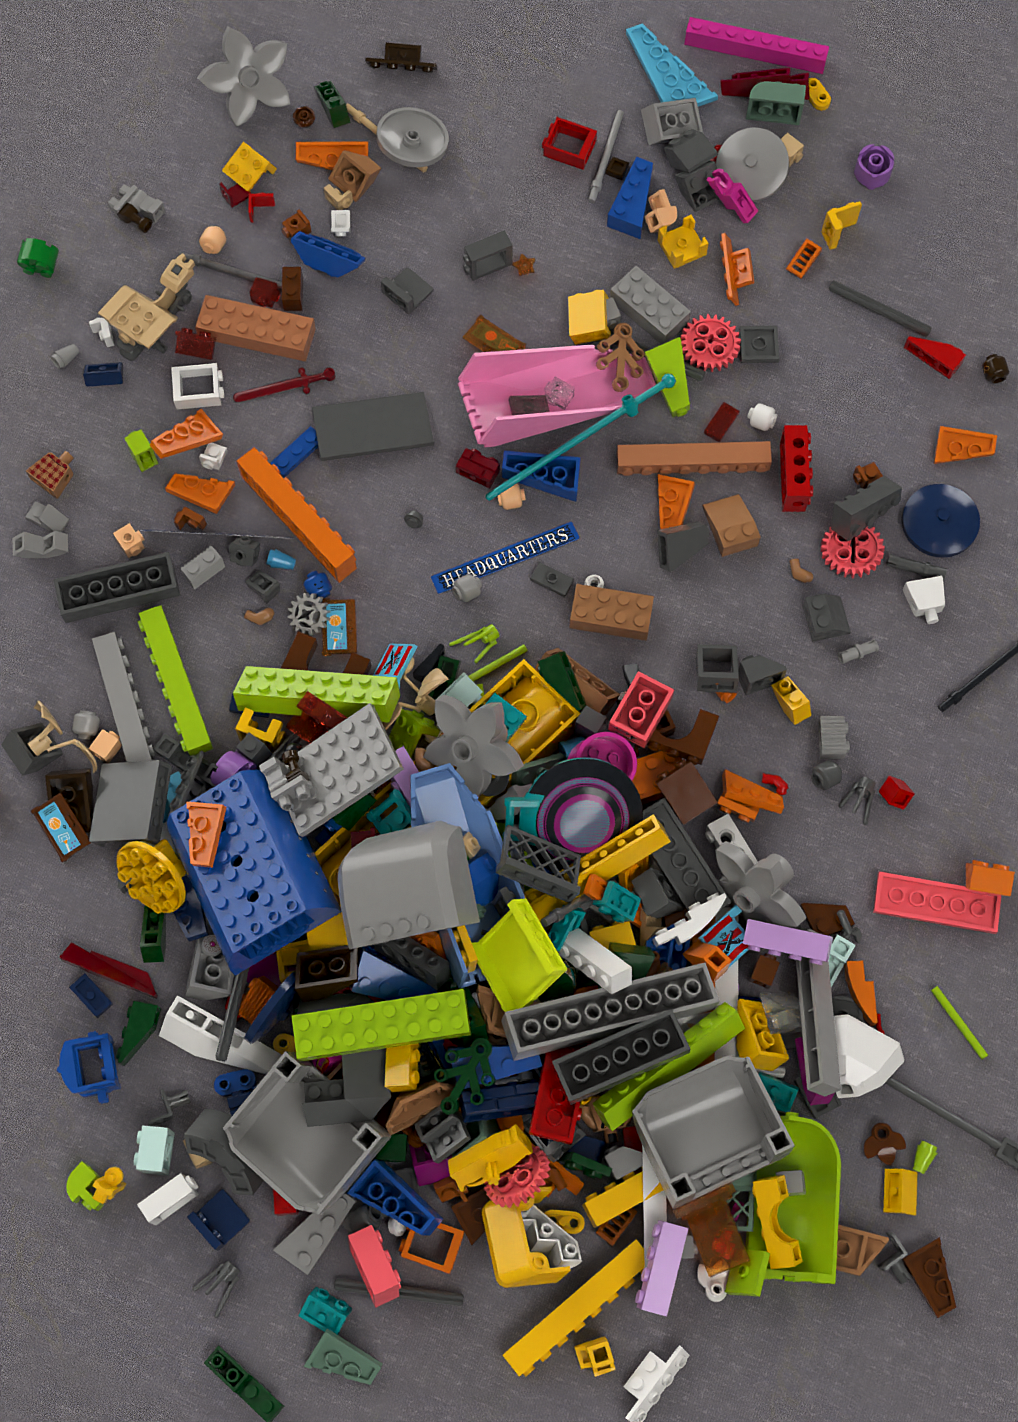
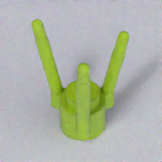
M490 624L476 632L450 642L449 645L453 646L466 641L463 645L467 646L479 639L484 644L489 643L474 660L475 663H478L490 648L497 644L496 639L500 635L495 626Z

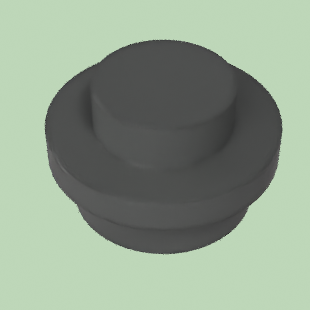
M410 511L405 515L404 521L411 528H420L423 524V516L417 511Z

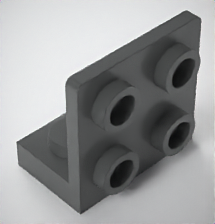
M408 267L394 280H390L387 277L381 280L382 293L407 314H410L434 291L432 286Z

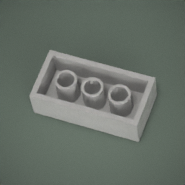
M637 266L611 288L610 298H614L617 307L660 344L669 342L690 320L691 311Z

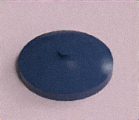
M932 484L920 488L908 499L902 513V527L908 541L916 549L929 556L946 558L956 556L972 545L979 532L980 515L976 504L964 491L951 485Z
M296 970L283 981L251 1024L244 1037V1040L248 1043L253 1044L261 1039L279 1021L284 1022L291 1013L288 1009L297 994L295 990Z

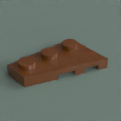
M484 1188L467 1197V1202L464 1203L462 1200L451 1207L472 1246L485 1232L482 1208L490 1201V1198L486 1195L487 1193Z

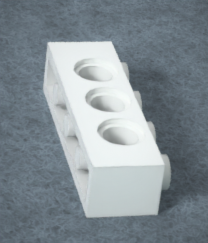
M729 814L707 825L706 838L710 843H714L716 848L723 844L720 838L727 836L731 840L730 843L741 849L752 860L754 865L758 863Z

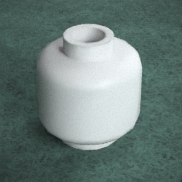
M759 403L755 408L751 407L748 418L752 427L767 431L769 428L774 427L777 414H775L774 408Z

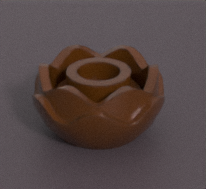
M308 106L297 108L293 113L295 124L302 128L310 127L315 121L313 109Z

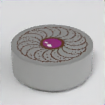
M215 935L206 936L201 943L202 952L210 957L217 956L221 952Z

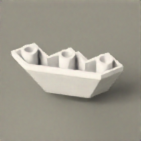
M849 1014L834 1016L841 1090L836 1092L837 1097H858L881 1087L904 1062L900 1043Z
M534 1204L529 1210L521 1211L530 1252L544 1254L548 1259L550 1268L570 1266L571 1269L582 1262L578 1241Z

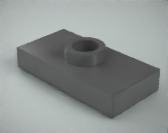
M539 562L530 581L565 597L574 579Z

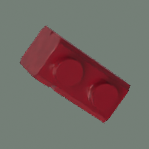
M465 448L456 464L457 474L489 489L500 472V463L497 459L493 457L487 458L476 449L470 450Z

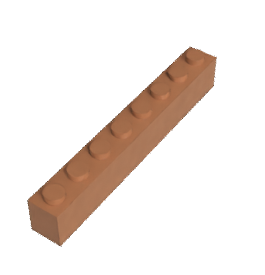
M770 441L617 445V474L624 476L632 474L651 475L652 473H660L662 475L671 473L689 474L690 472L707 474L709 472L727 473L729 471H737L738 473L756 471L761 473L770 470L772 463Z

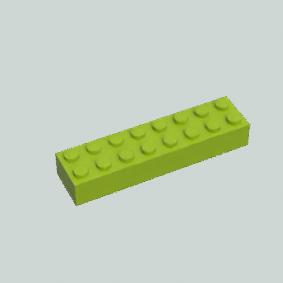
M246 666L233 691V696L238 711H244L245 708H248L254 712L347 719L371 703L375 707L381 722L389 723L400 698V690L397 677Z
M464 989L292 1015L296 1057L299 1061L471 1035Z

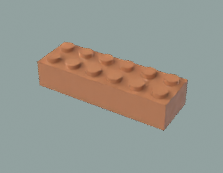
M205 295L195 326L198 338L305 362L316 330L314 318Z

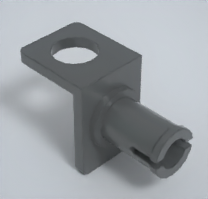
M161 1089L160 1094L167 1114L149 1120L148 1125L155 1126L173 1119L172 1111L174 1108L191 1103L187 1090L168 1097L164 1089Z
M888 1231L886 1234L897 1252L880 1263L878 1268L883 1271L891 1268L899 1283L903 1284L907 1282L906 1278L909 1280L912 1277L901 1261L908 1253L895 1233Z

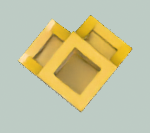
M605 1336L574 1346L581 1369L592 1368L595 1377L616 1370L611 1349Z

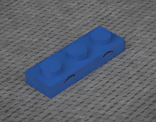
M310 426L270 462L271 465L275 464L283 478L318 448L316 430Z

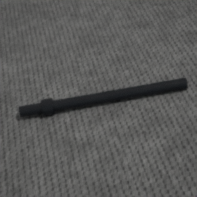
M1018 643L959 690H954L950 693L948 698L938 706V709L944 712L951 705H956L960 702L966 693L1018 653Z

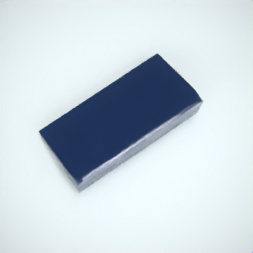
M123 363L85 365L83 373L85 385L89 387L123 384Z

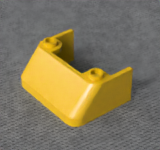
M551 1186L539 1187L541 1192L535 1191L533 1193L534 1198L529 1196L526 1204L520 1201L518 1207L513 1203L511 1208H508L507 1205L502 1208L499 1204L495 1205L490 1200L482 1208V1217L495 1278L502 1287L509 1288L557 1283L571 1271L570 1266L550 1268L547 1257L540 1252H530L521 1211H527L533 1204L540 1203L552 1191Z

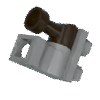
M123 184L119 189V195L122 198L118 200L112 197L108 202L109 208L115 213L117 219L122 220L124 223H130L131 221L136 223L139 230L143 233H147L152 223H156L165 213L162 201L153 199L135 185L129 187ZM140 213L145 217L141 218L138 214Z
M296 750L284 752L282 754L283 762L276 757H272L259 765L261 772L265 775L272 799L278 802L285 811L294 808L293 799L296 797L300 801L310 798V789L313 788L308 774L302 771L297 763L299 755ZM285 765H289V769H290V772H289V773H288V771H287Z

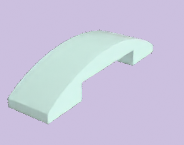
M838 934L832 942L828 960L831 987L855 947V944Z

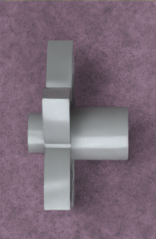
M227 26L222 40V51L226 62L210 64L202 70L197 79L214 92L228 93L226 98L228 115L234 125L238 127L252 116L257 100L271 107L290 105L286 87L279 79L273 76L284 63L287 43L277 40L265 41L253 50L251 42L245 35Z
M442 695L435 699L436 721L444 734L428 745L424 754L426 760L436 766L448 763L456 766V771L465 781L464 784L478 797L487 790L491 783L492 775L506 776L524 766L519 754L506 742L508 731L504 724L502 702L485 704L471 713L465 704L454 697Z
M727 841L716 849L718 866L724 875L718 882L731 901L729 906L737 905L742 910L746 923L748 919L791 928L797 927L807 918L798 903L789 894L781 890L794 877L793 869L785 858L778 854H770L766 859H762L754 865L752 860L741 849Z

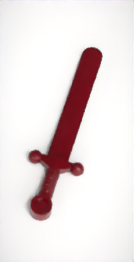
M301 367L298 369L301 377L237 392L234 394L233 399L235 402H242L304 386L303 392L309 394L310 388L308 386L310 383L325 379L333 381L336 374L333 368H326L322 373L307 376L305 369Z

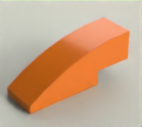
M846 961L844 972L851 997L861 1009L863 1018L868 1025L874 1026L878 1023L874 981H865L863 961Z

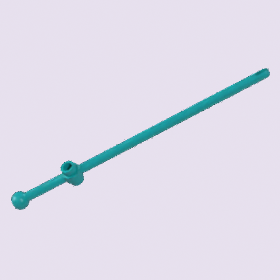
M667 373L662 377L661 382L636 398H633L630 394L622 398V407L487 493L485 498L489 501L625 413L629 417L636 416L639 413L638 405L662 389L672 388L676 383L675 377Z

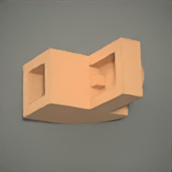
M665 189L659 190L648 197L652 211L644 217L650 233H657L659 228L663 226L668 227L676 221L677 208L670 205Z

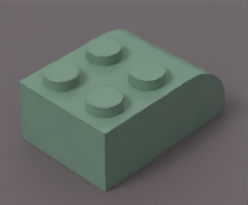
M771 81L756 84L750 92L746 119L799 125L804 106L806 85Z

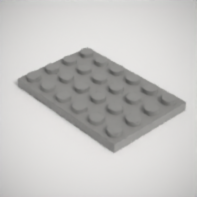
M371 703L298 751L299 761L297 763L300 769L308 774L309 781L313 784V788L310 789L311 797L305 801H300L296 797L293 799L294 808L288 811L298 835L301 837L306 836L404 770L376 709ZM285 765V766H286V769H287V771H288V773H289V772H290L289 765Z

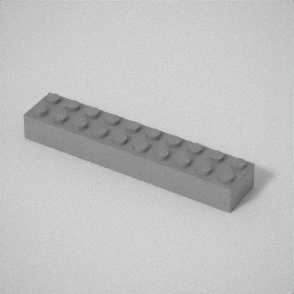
M701 963L632 980V985L613 994L604 988L507 1011L504 1013L501 1022L513 1060L516 1061L609 1037L673 1009L677 1019L713 1011L720 1001L706 963Z

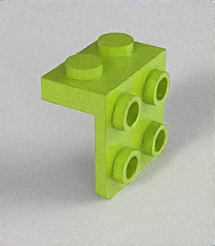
M401 709V713L396 719L388 737L395 750L404 746L411 758L421 735L426 734L437 737L440 729L434 725V721L425 718L423 712Z

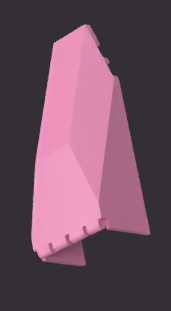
M594 345L474 353L458 377L459 381H461L458 383L461 396H463L467 413H470L468 416L472 428L475 430L474 434L477 443L484 444V447H495L613 413L622 407V398L630 394L633 398H636L656 385L646 358L643 357L640 361H635L643 368V374L639 378L632 377L630 373L631 368L625 361L624 376L628 379L629 386L623 392H616L612 388V381L616 378L617 358L609 363L605 370H599L596 366V362L601 357H606L613 352L612 349L601 353L595 349Z

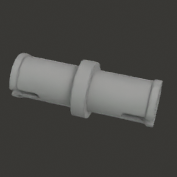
M872 639L866 643L855 644L850 649L838 652V658L841 664L854 659L860 660L865 655L878 651L879 646L877 641Z

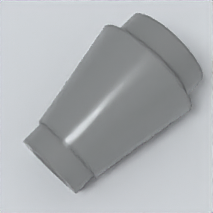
M71 344L53 352L50 358L53 364L60 369L62 367L65 368L80 352L75 344Z

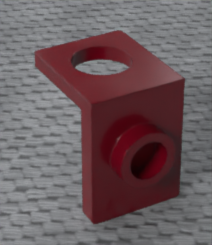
M222 182L219 183L221 194L231 208L248 199L249 194H251V192L246 191L239 184L227 190Z

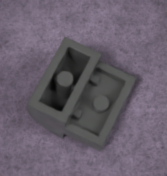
M446 1102L445 1106L448 1110H450L452 1108V1104L450 1102ZM439 1105L414 1124L421 1142L427 1145L433 1161L438 1164L471 1140L466 1128L468 1123L463 1122L462 1113L459 1109L456 1113L445 1114Z

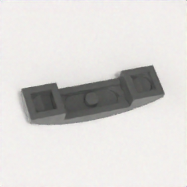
M164 733L153 750L177 768L185 771L187 768L186 762L190 758L188 751L184 752L180 742ZM202 758L196 775L209 786L215 787L211 782L212 771L216 772L218 766Z

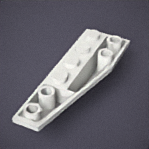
M179 996L175 998L166 1013L159 1034L163 1039L196 1057L262 1074H267L282 1056L259 1041L253 1044L248 1043L244 1040L245 1033L235 1028L227 1060L225 1062L216 1060V1052L224 1021Z

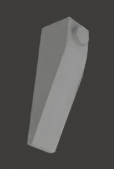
M205 915L208 934L214 935ZM205 937L197 939L185 996L204 1001L230 996L234 974L230 971L222 951L217 956H207L201 950V943Z

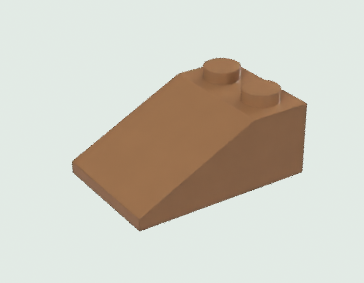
M739 494L703 505L721 557L758 546L761 538L759 531Z

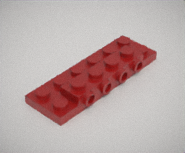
M592 1041L545 1053L529 1129L530 1135L572 1144L576 1121H579L581 1118L582 1108L579 1107L580 1101L570 1105L552 1061L591 1045Z

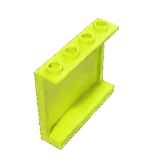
M512 899L507 904L510 910L478 942L472 943L478 958L477 964L504 1012L530 1006L568 970L527 899Z

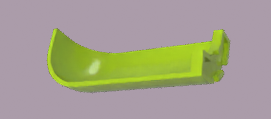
M786 1112V1115L780 1116L795 1147L789 1155L757 1170V1179L776 1176V1172L802 1170L804 1172L806 1195L787 1197L781 1202L777 1213L779 1225L784 1233L799 1241L803 1262L795 1267L771 1269L770 1263H768L764 1279L783 1280L784 1276V1281L789 1282L803 1281L816 1284H835L841 1177L839 1149L833 1136L823 1125L812 1119L799 1117V1113ZM755 1198L753 1232L747 1231L745 1250L767 1251L765 1241L761 1235L762 1225L761 1220L757 1216L758 1205Z

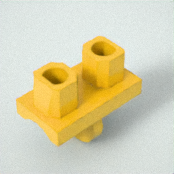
M111 1167L107 1169L104 1176L95 1180L92 1186L96 1188V1191L92 1198L104 1204L107 1199H113L116 1193L122 1191L126 1186V1183L122 1182L124 1178L122 1170L118 1167Z

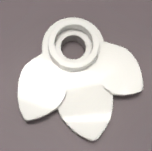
M724 1259L716 1261L711 1268L703 1264H699L697 1268L698 1282L705 1288L707 1298L713 1302L722 1301L727 1294L725 1293L730 1269ZM714 1287L719 1288V1294L714 1292Z

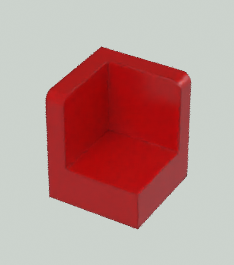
M888 776L879 790V793L889 805L903 810L915 795L903 780Z

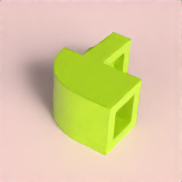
M83 1161L69 1175L66 1185L67 1193L72 1202L78 1203L83 1199L81 1203L89 1211L92 1209L99 1211L104 1204L92 1198L94 1194L89 1190L93 1187L92 1185L95 1180L101 1177Z

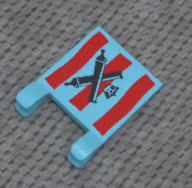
M389 644L373 676L397 677L400 689V679L418 646L415 644Z
M734 905L699 937L701 942L720 948L732 960L729 967L749 950L748 945L743 944L745 930L735 919L742 912L737 905Z

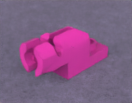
M723 169L714 170L712 172L714 178H707L709 185L714 189L715 194L726 209H734L743 223H749L758 212V209L741 183H733Z

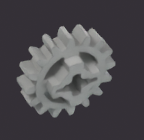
M303 593V596H296L298 601H291L293 608H288L292 612V615H289L288 618L293 619L290 625H296L295 631L302 630V633L306 635L307 633L309 635H315V632L321 633L320 627L326 628L327 625L324 622L330 620L326 616L327 613H330V610L325 609L328 603H322L323 597L316 598L315 593H311V595ZM307 601H311V602L315 603L316 605H315V606H311V604L308 603ZM309 611H312L309 617L305 618L309 614ZM305 622V623L308 624V626H311V627H307V626L303 625L302 623Z

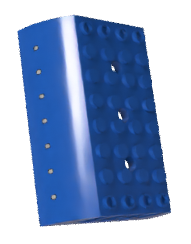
M261 770L239 771L190 801L222 804L227 807L222 829L224 827L226 829L220 834L213 868L190 864V827H188L187 821L189 819L187 805L185 804L170 813L167 820L168 833L227 965L235 976L342 912L307 837L298 835L289 812L282 809L279 803L272 799L268 782ZM238 857H242L241 865L235 867L234 861ZM254 892H258V899L255 902H251V895Z

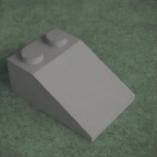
M696 98L655 103L641 109L649 146L667 143L673 139L680 138L690 129L703 133Z

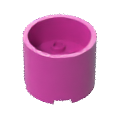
M600 732L578 743L568 756V759L586 757L609 762L611 765L622 770L631 781L637 769V758L631 744L622 736L612 732Z

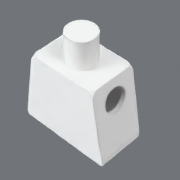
M937 576L906 582L903 587V593L914 616L925 615L927 624L938 622L937 613L942 612L945 607L943 577Z

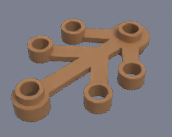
M619 323L614 328V334L597 345L598 350L601 353H605L610 349V345L618 341V348L606 357H601L596 362L599 370H605L609 363L617 358L616 378L612 381V388L616 392H623L629 386V381L624 376L625 361L631 368L630 373L632 377L639 378L643 374V368L635 361H640L645 353L632 339V328L627 323ZM626 344H627V345L630 347V349L633 351V352H632V356H631L630 353L627 351V349H626Z

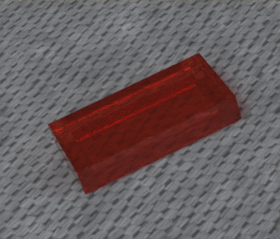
M723 402L704 430V434L720 443L740 411Z

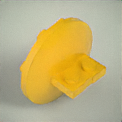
M167 839L161 840L154 847L143 842L132 841L125 844L118 851L116 858L117 876L124 883L132 878L125 886L128 888V893L133 899H138L158 914L161 912L171 913L182 906L186 897L182 877L186 874V871Z

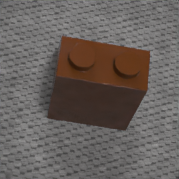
M685 759L675 764L674 770L670 772L666 770L657 776L658 780L655 781L683 825L718 803L690 760L685 761Z

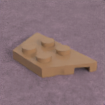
M478 985L476 993L487 1033L506 1038L501 1022L505 1012L502 1010L501 1004L491 988ZM534 1001L531 1005L539 1004L540 1002Z
M838 1225L836 1270L860 1277L888 1243L889 1238Z

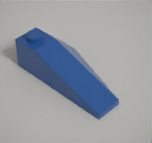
M488 853L468 864L476 904L481 906L492 902L498 893L499 874L495 873L497 864Z

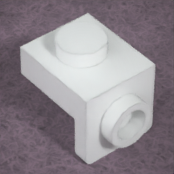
M331 210V233H335L336 237H346V233H351L350 210Z

